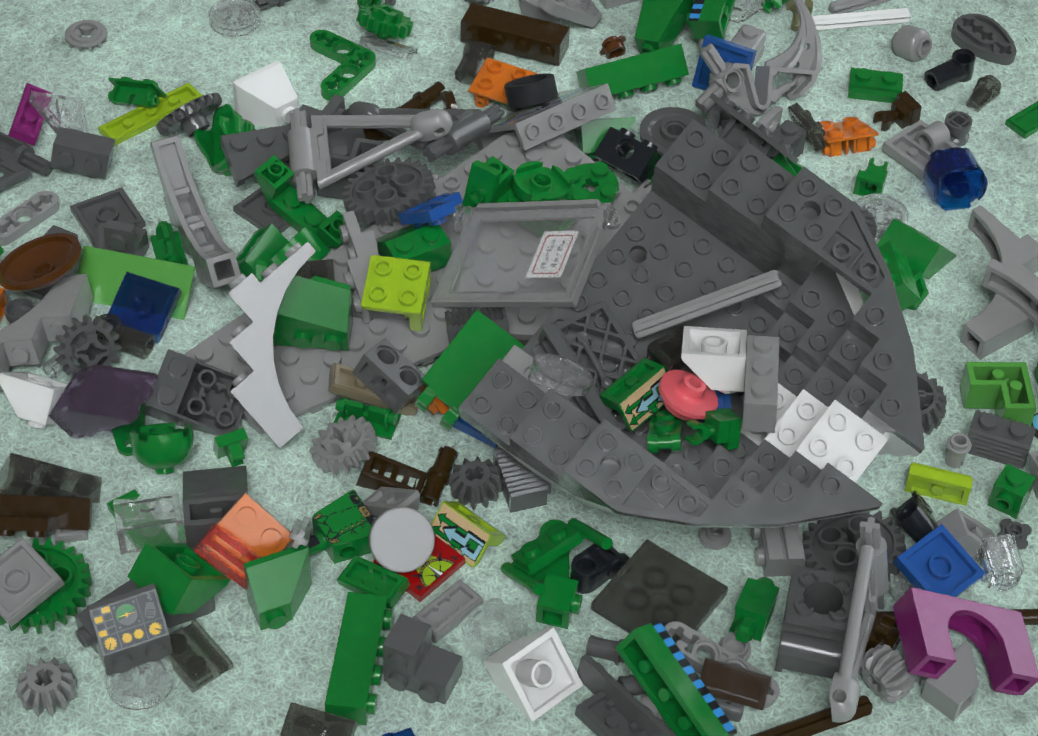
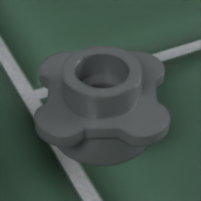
M1003 519L1000 523L1002 530L996 537L997 541L1011 549L1027 548L1028 541L1026 539L1032 532L1031 527L1028 524L1013 522L1011 519Z

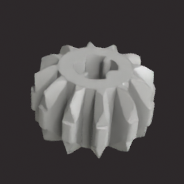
M878 644L864 653L859 672L862 674L861 678L867 683L868 688L872 689L875 695L880 696L883 701L895 703L899 699H903L909 694V691L916 682L915 676L908 672L906 659L902 658L897 650H892L889 645Z
M40 657L38 665L34 666L27 663L26 672L18 674L17 696L20 698L26 711L33 709L38 717L44 709H47L48 713L53 717L54 707L56 706L66 711V701L74 700L75 676L72 675L70 667L66 663L59 665L55 657L49 663H45Z

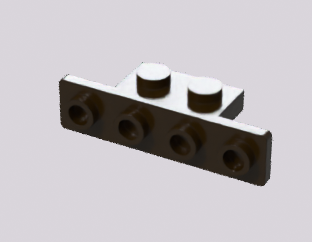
M0 494V536H14L15 531H27V537H47V532L56 529H91V498Z

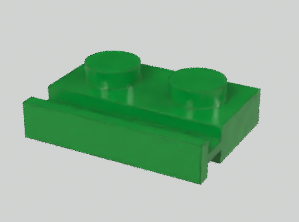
M851 67L848 98L892 103L896 101L897 94L902 92V73L869 70L866 68Z

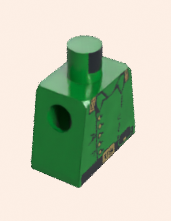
M354 489L317 511L312 516L314 534L310 536L308 542L310 557L325 550L333 563L336 564L352 559L355 555L360 557L371 553L368 537L374 518Z

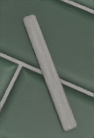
M772 270L636 320L632 323L633 332L638 339L775 290L782 286L780 275L777 270Z

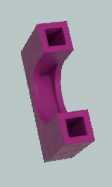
M913 587L893 605L909 674L938 679L956 662L948 630L952 629L967 636L981 651L987 665L993 691L1010 695H1024L1038 682V668L1021 612Z

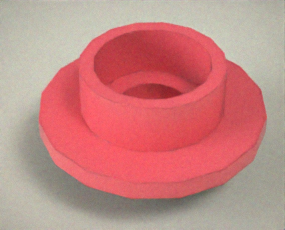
M671 370L666 372L659 381V393L664 401V405L677 418L683 420L705 419L706 411L716 410L718 407V397L715 391L711 390L694 373L685 370Z

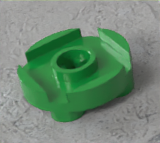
M531 161L521 164L516 169L511 188L522 201L567 200L570 179L559 167L552 165L550 169L542 167L543 162Z
M604 162L580 164L565 170L570 179L567 200L599 199L604 207L612 206V203L617 200L619 192L618 179ZM586 186H593L595 187V191L590 192L589 189L583 188Z

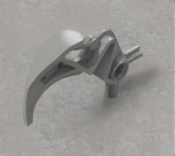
M792 0L799 15V28L795 39L783 53L765 61L764 66H756L755 84L749 64L724 62L711 43L700 49L699 54L711 70V73L709 75V87L695 100V106L706 113L715 104L709 96L713 93L721 98L724 94L738 108L749 110L751 115H761L767 110L770 103L778 101L780 95L785 93L790 100L802 97L813 86L821 69V41L812 15L803 0ZM779 73L793 74L791 82L784 83L777 88L773 87V80Z

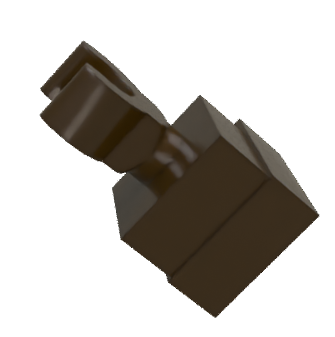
M907 91L897 94L896 101L892 102L891 111H877L874 113L873 123L882 121L881 131L890 129L894 122L903 129L920 120L922 106Z
M884 612L881 622L874 621L865 653L878 644L889 645L892 650L897 649L900 642L899 630L893 628L896 622L894 616Z

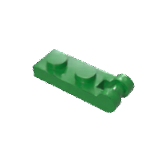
M668 410L659 411L656 415H652L650 417L649 433L647 434L648 452L659 453L660 449H671V452L682 451V419L672 415Z

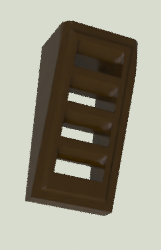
M373 451L369 452L370 459L365 461L356 486L372 490H378L381 486L418 490L421 493L426 480V472ZM384 473H391L390 478L384 476ZM397 475L403 476L402 482L396 481ZM410 477L416 478L413 487L407 485Z

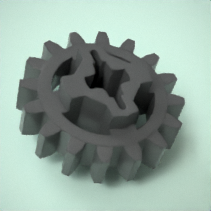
M86 314L83 316V322L74 317L72 318V327L62 326L65 331L64 336L56 335L55 337L61 342L59 346L53 347V350L60 354L55 360L60 366L64 365L62 370L67 375L72 373V377L78 381L83 376L88 382H91L93 374L102 379V371L106 368L112 372L111 361H119L120 359L114 354L115 351L122 349L120 344L114 342L120 336L115 331H112L113 326L110 323H103V319L99 316H96L92 321V318ZM95 330L101 332L105 340L97 338ZM71 356L78 358L80 366L72 362Z

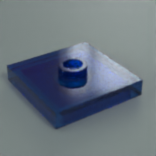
M126 272L104 323H110L114 330L158 344L164 335L182 291L177 287Z

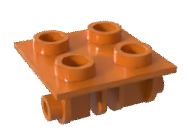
M487 57L468 92L474 94L475 105L479 108L488 106L490 99L508 105L504 89L505 84L512 80L537 73Z
M845 117L842 119V122L836 123L827 120L819 121L816 126L809 127L811 132L825 141V144L821 145V153L823 156L828 155L829 157L842 155V151L844 155H847L849 148L852 154H855L856 151L857 153L871 151L872 148L876 147L875 138L872 136H879L877 131L859 120L858 117Z

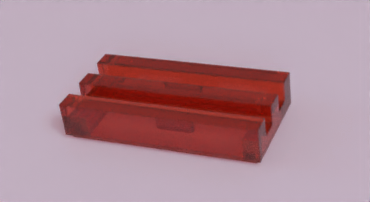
M214 522L194 547L193 551L246 590L245 577L204 546L207 544L243 572L244 562L211 537L214 534L250 561L261 557Z

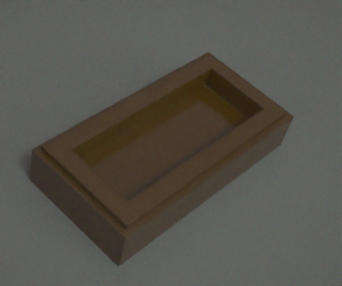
M705 658L700 679L714 697L763 710L772 676Z

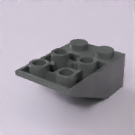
M168 349L143 414L164 422L175 423V425L184 427L183 423H188L193 426V430L217 436L238 429L245 408L230 392L235 388L231 382L238 376Z
M246 466L183 471L184 530L186 544L192 549L207 548L201 543V540L245 492L248 494Z

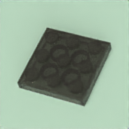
M647 539L592 601L591 610L628 633L657 620H660L664 627L670 622L677 621L697 631L726 597L728 586ZM675 634L672 639L677 643L680 637Z

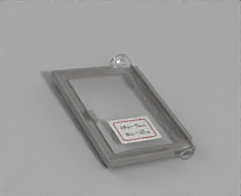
M599 199L478 203L477 207L459 206L455 209L456 212L453 213L452 217L453 228L459 235V238L431 303L434 307H576L608 226H613L617 223V210L612 203H601Z

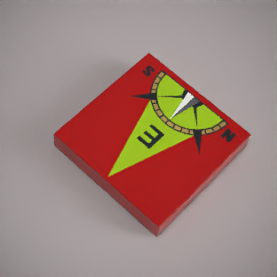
M434 535L435 543L432 554L425 564L414 571L405 573L395 572L408 578L410 585L406 592L419 602L423 601L465 565V558L436 535ZM375 559L373 560L375 564L381 566Z

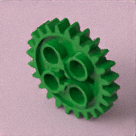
M34 538L31 547L61 577L64 585L14 626H9L11 631L19 625L22 627L23 634H26L30 627H35L37 634H40L44 625H47L53 631L55 628L54 622L59 621L66 625V616L71 615L75 617L78 614L76 607H86L85 597L91 596L90 586L92 585L89 564L85 563L83 554L76 555L74 546L65 549V544L62 540L56 546H53L51 538H48L44 545H40L38 539ZM0 616V625H3V624L7 623V622Z

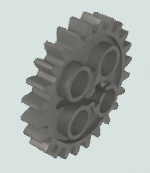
M397 157L394 162H390L387 158L384 164L376 161L374 162V167H364L365 172H355L356 178L348 179L349 185L343 186L344 193H342L346 212L354 210L358 222L365 219L366 225H369L376 221L377 226H379L384 220H387L389 225L392 224L395 218L400 221L398 213L430 200L429 197L434 196L433 189H436L432 172L428 170L426 164L421 165L419 160L412 163L411 158L401 162L400 157Z
M878 511L874 515H871L870 512L818 520L817 524H808L809 531H803L802 543L806 560L805 566L856 576L859 560L856 554V542L860 538V522H867L868 517L875 518V523L880 524L881 537L887 543L888 580L890 582V574H899V569L893 561L906 551L905 535L900 533V525H893L892 517L882 520V511Z

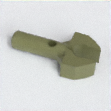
M790 0L787 3L786 10H790L793 13L791 30L798 31L799 15L795 4ZM805 0V5L812 14L813 2L812 0Z

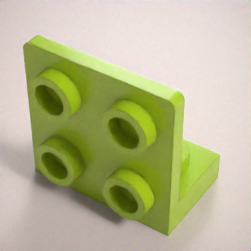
M372 255L370 257L361 308L363 310L402 314L404 318H409L410 330L422 332L431 285L430 262Z

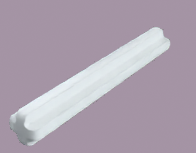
M908 8L815 15L812 18L817 30L908 23L910 12Z

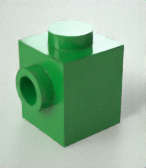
M1006 464L994 483L988 506L1017 519L1030 497L1036 477Z
M546 574L543 583L545 590L539 596L537 602L536 622L568 629L572 613L578 615L582 604L583 595L578 594L579 581L562 575Z

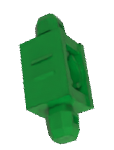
M748 577L734 610L736 612L729 630L734 632L737 641L747 643L754 639L761 642L774 612L780 587L774 586L775 584L772 579L761 577L755 580Z

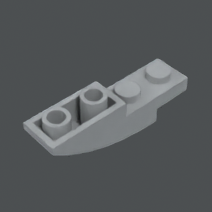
M353 210L342 213L343 225L339 226L342 242H347L349 248H347L349 259L347 260V272L343 273L345 284L351 285V290L354 294L351 296L354 312L361 314L365 324L370 322L374 311L363 310L361 308V301L370 257L372 255L379 256L374 231L361 232Z

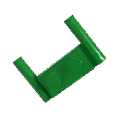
M572 518L568 521V524L560 522L559 524L552 525L547 529V532L535 540L523 544L521 549L511 555L512 563L505 562L502 564L501 572L535 595H541L545 590V586L533 578V574L582 543L584 539L589 540L604 550L610 549L613 541L610 537L580 520Z

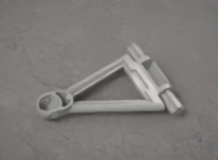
M299 108L293 109L294 113H290L291 129L288 131L287 136L290 169L295 173L292 181L297 185L298 201H305L306 204H309L311 199L315 198L313 182L316 178L321 190L416 141L427 142L444 137L453 125L451 115L446 110L439 108L423 111L416 115H311L312 128H308L306 111H300ZM328 128H411L332 169ZM437 128L444 129L441 133L434 132Z
M868 517L867 522H860V538L856 542V554L859 560L839 672L834 673L829 692L832 722L837 723L847 722L856 713L860 697V685L856 680L878 608L884 609V594L889 589L887 543L881 537L880 524L875 523V518Z

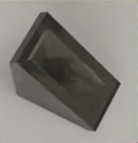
M680 326L651 342L647 346L646 358L664 365L667 372L680 370L686 364L681 359L684 327Z

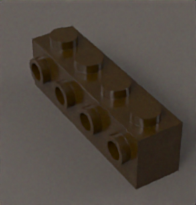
M471 3L461 20L460 42L559 66L569 48L570 27Z

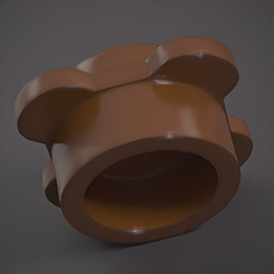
M611 36L605 39L602 43L603 48L599 52L600 55L605 54L607 59L622 56L626 51L623 44L626 41L625 36Z

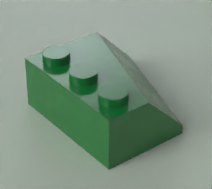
M257 260L256 278L259 282L264 280L261 273L268 268V262ZM295 275L284 293L277 312L273 346L281 345L294 346L301 349L319 348L330 351H349L353 326L351 285L319 276H313L308 279Z

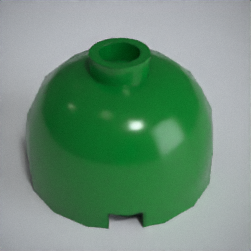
M157 423L140 426V433H136L132 429L130 430V442L133 455L143 466L155 468V473L157 474L174 472V466L183 464L190 457L193 450V426L183 423L184 429H175V423Z

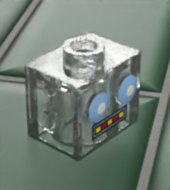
M1014 534L981 540L974 558L976 563L986 573L981 578L985 591H1006L1017 587L1025 568Z

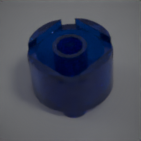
M952 147L945 150H935L930 154L929 161L923 172V180L935 202L945 211L970 208V203L976 198L980 200L987 190L988 181L985 173L968 148ZM948 190L951 195H947L943 191Z

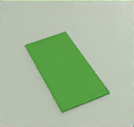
M83 246L78 274L87 275L94 296L93 303L181 320L185 319L195 266Z

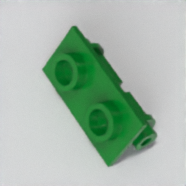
M128 77L108 79L114 85L113 90L108 93V99L115 105L130 106L132 102L137 107L153 108L158 105L159 97L166 98L167 96L158 87V83L150 79H143V81L133 80Z
M167 221L159 222L156 227V235L150 236L156 259L188 265L179 232L173 231L172 225Z
M344 397V399L338 398L335 410L338 413L333 423H338L340 417L344 421H347L351 415H354L356 420L364 417L366 422L369 421L377 437L392 440L401 414L394 413L391 408L383 409L371 405L367 406L364 403L352 401Z

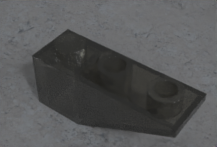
M10 453L0 470V494L88 497L92 499V503H100L102 477Z

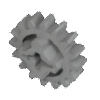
M351 415L347 421L340 417L338 423L329 422L326 431L319 430L320 438L312 439L311 442L314 446L310 448L312 459L316 466L321 468L323 473L331 470L333 475H336L340 469L348 473L350 467L355 466L359 468L362 459L369 460L368 452L376 450L374 443L378 441V438L369 421L366 422L364 417L356 420L355 416Z

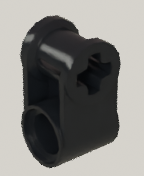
M914 490L911 493V498L898 508L893 507L890 509V512L894 516L895 521L917 543L936 529L938 524L928 503Z
M593 543L573 558L570 579L579 581L578 593H591L609 579H613L624 571L629 564L630 557L625 553H619L614 547L604 550Z

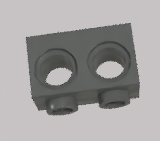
M386 338L364 353L352 372L387 406L393 409L395 413H398L415 400L425 387L421 383V379L425 374Z

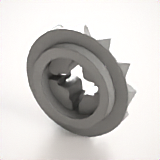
M82 20L71 24L66 29L65 39L69 43L70 48L77 47L81 51L84 47H87L91 51L93 46L101 48L102 42H107V29L98 21Z

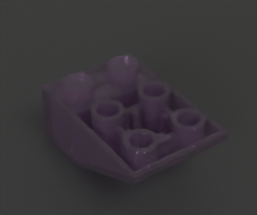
M96 364L77 370L48 416L74 439L85 436L90 437L95 433L105 430L110 431L124 424L129 425L137 419L140 414L139 408L152 394V387L158 375L151 372Z

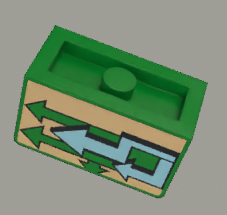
M643 358L599 396L605 406L620 413L626 428L634 431L664 406V401L659 393V381L667 371L664 365Z

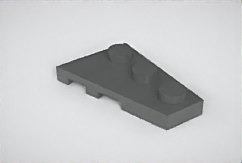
M291 124L221 136L219 143L236 187L245 184L247 179L255 176V170L273 155L283 163L290 160L287 133L291 129Z

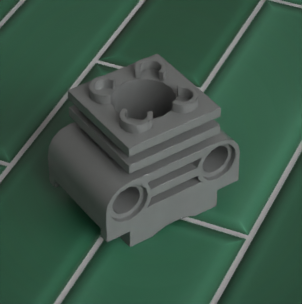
M794 565L788 589L775 671L782 672V669L827 678H833L834 673L839 672L855 576Z

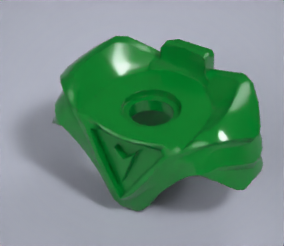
M225 104L215 110L211 130L197 129L194 131V137L198 148L206 157L211 170L216 173H222L225 176H230L232 174L219 143L221 136L256 129L253 123L243 119L240 114L234 111L230 104Z

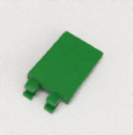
M476 310L421 379V383L427 388L417 398L415 406L425 412L437 397L450 407L439 423L449 431L460 417L459 407L499 358L503 360L514 345L521 350L524 348V345L480 311Z

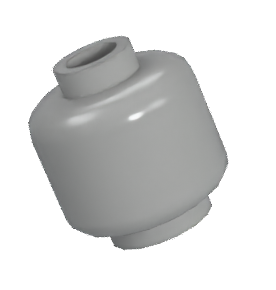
M905 25L895 32L892 37L893 51L895 55L901 58L918 62L930 53L932 40L926 30Z

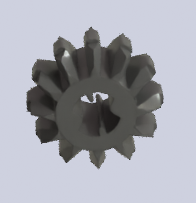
M478 455L474 461L470 462L464 458L463 465L454 464L453 473L449 477V486L451 487L450 491L453 499H458V502L464 506L470 502L473 510H475L477 504L481 503L487 509L489 501L497 502L498 493L502 492L501 489L503 488L502 479L500 478L501 472L498 466H493L490 459L481 462Z

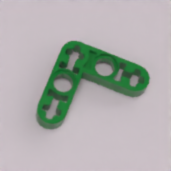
M316 30L310 35V47L312 50L341 63L321 82V96L325 100L330 101L334 95L344 97L376 66V55L365 47L327 30ZM339 50H347V51H349L348 53H344V54H343V53H337V51H339ZM344 74H353V75H355L354 77H351V78H345V77H343Z

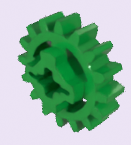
M382 3V5L372 4L370 6L365 4L360 6L356 21L359 22L358 25L365 26V30L374 33L378 38L386 40L390 37L394 39L409 37L414 23L410 21V17L404 16L402 11L385 3Z

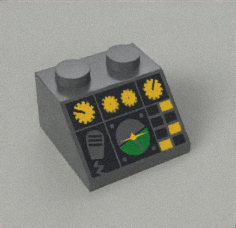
M154 583L87 605L95 645L107 676L123 673L133 667L150 661H159L165 656L173 654L170 634Z

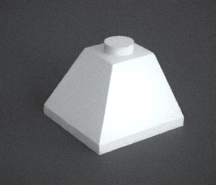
M278 60L233 81L235 111L243 119L250 121L254 125L277 127L290 123V113H294L293 109L299 108L297 94L281 62Z
M684 326L681 359L711 390H718L725 394L744 392L747 330Z
M26 371L0 373V386L17 417L28 420L27 425L39 429H46L47 425L57 424L80 387Z
M554 627L546 628L510 642L483 661L496 687L531 722L583 686Z

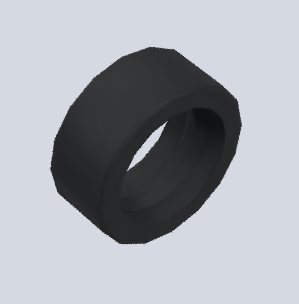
M550 73L521 77L506 83L504 86L507 103L511 108L535 106L558 97L554 74Z

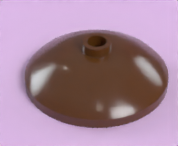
M55 233L24 243L1 261L0 285L5 289L16 292L37 291L53 286L62 280L78 262L82 251L78 239L71 234Z

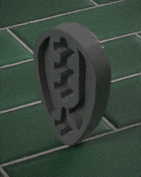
M965 14L954 21L951 37L957 46L962 49L971 50L976 57L1000 65H1010L1014 62L1017 52L1014 41L1008 32L994 19L982 14Z

